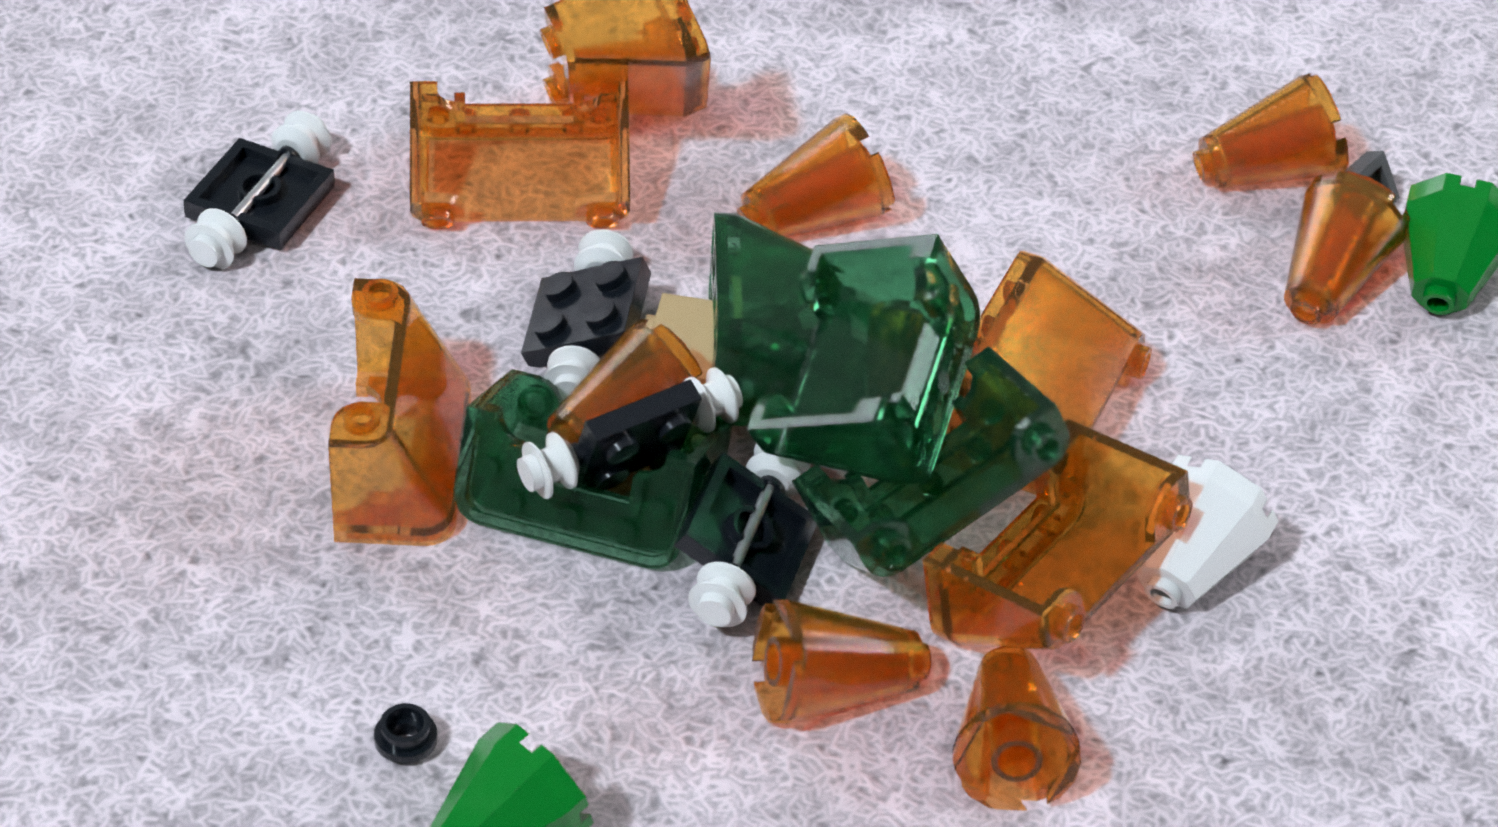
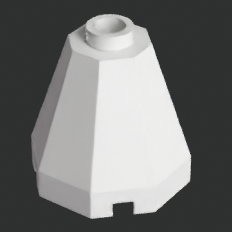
M1177 455L1162 472L1151 490L1137 577L1143 585L1147 597L1161 607L1167 609L1175 607L1188 609L1250 558L1269 539L1279 521L1273 510L1267 516L1265 515L1262 508L1268 499L1262 488L1221 461L1205 459L1201 467L1198 468L1187 466L1192 457Z

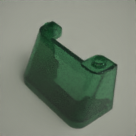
M714 212L708 300H712L714 344L712 368L716 367L725 375L729 374L736 380L742 393L743 404L738 408L739 415L736 422L728 424L718 416L715 417L716 425L851 430L853 407H863L865 396L864 372H854L849 309H855L856 276L846 275L845 264L737 213Z
M938 233L815 245L806 271L801 276L800 290L804 301L809 304L819 321L790 401L779 394H768L761 397L751 412L747 431L766 454L898 485L924 484L929 480L933 472L979 332L980 307L978 298Z
M988 346L965 362L968 371L972 375L971 388L965 398L960 395L951 401L962 421V424L869 488L864 479L854 469L843 475L845 479H835L829 477L817 464L792 480V483L826 543L845 563L880 577L893 576L914 564L1047 472L1063 458L1068 449L1070 436L1068 427L1057 405Z
M511 369L467 405L454 486V501L458 510L466 519L490 528L652 569L668 566L682 552L674 544L711 464L723 452L728 453L733 424L716 420L715 429L710 433H705L692 424L681 451L672 450L667 455L666 462L661 468L651 470L647 466L632 472L621 484L606 491L578 483L575 488L567 489L558 481L553 483L554 491L552 497L544 499L537 491L530 492L526 489L518 473L517 460L522 457V446L525 442L530 441L534 443L539 450L546 448V436L550 432L557 433L570 444L574 442L578 444L582 431L560 426L562 397L558 388L550 380L542 376Z

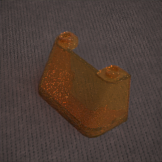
M560 0L544 7L547 26L539 29L542 41L551 59L554 60L561 57L564 63L561 65L559 61L548 65L549 76L543 79L546 92L555 108L564 105L568 113L687 117L707 107L711 55L705 36L687 0Z
M410 81V213L414 218L420 220L424 227L446 229L452 227L454 221H586V224L590 227L605 229L617 226L619 220L627 217L630 213L628 81H601L600 94L587 101H584V92H573V103H465V92H454V101H451L439 95L437 81Z
M1021 250L949 368L940 397L934 461L1064 504L1073 486L1083 488L1089 478L1094 456L1086 453L1088 437L1117 384L1127 387L1133 377L1141 380L1146 373L1152 354V347L1144 345L1145 333L1045 257Z
M354 278L351 305L352 313L355 317L356 397H368L369 394L376 398L378 402L360 401L346 405L335 413L331 422L328 450L334 542L409 546L437 545L451 537L457 525L471 407L470 381L404 286L387 279Z
M1067 419L1050 436L1051 445L1060 448L1056 463L1051 472L1041 469L1035 474L1036 498L980 553H976L963 546L958 550L940 542L923 559L932 632L960 646L1054 650L1059 649L1066 643L1073 642L1081 633L1084 624L1174 532L1177 533L1186 526L1193 507L1192 500L1189 499L1188 470Z

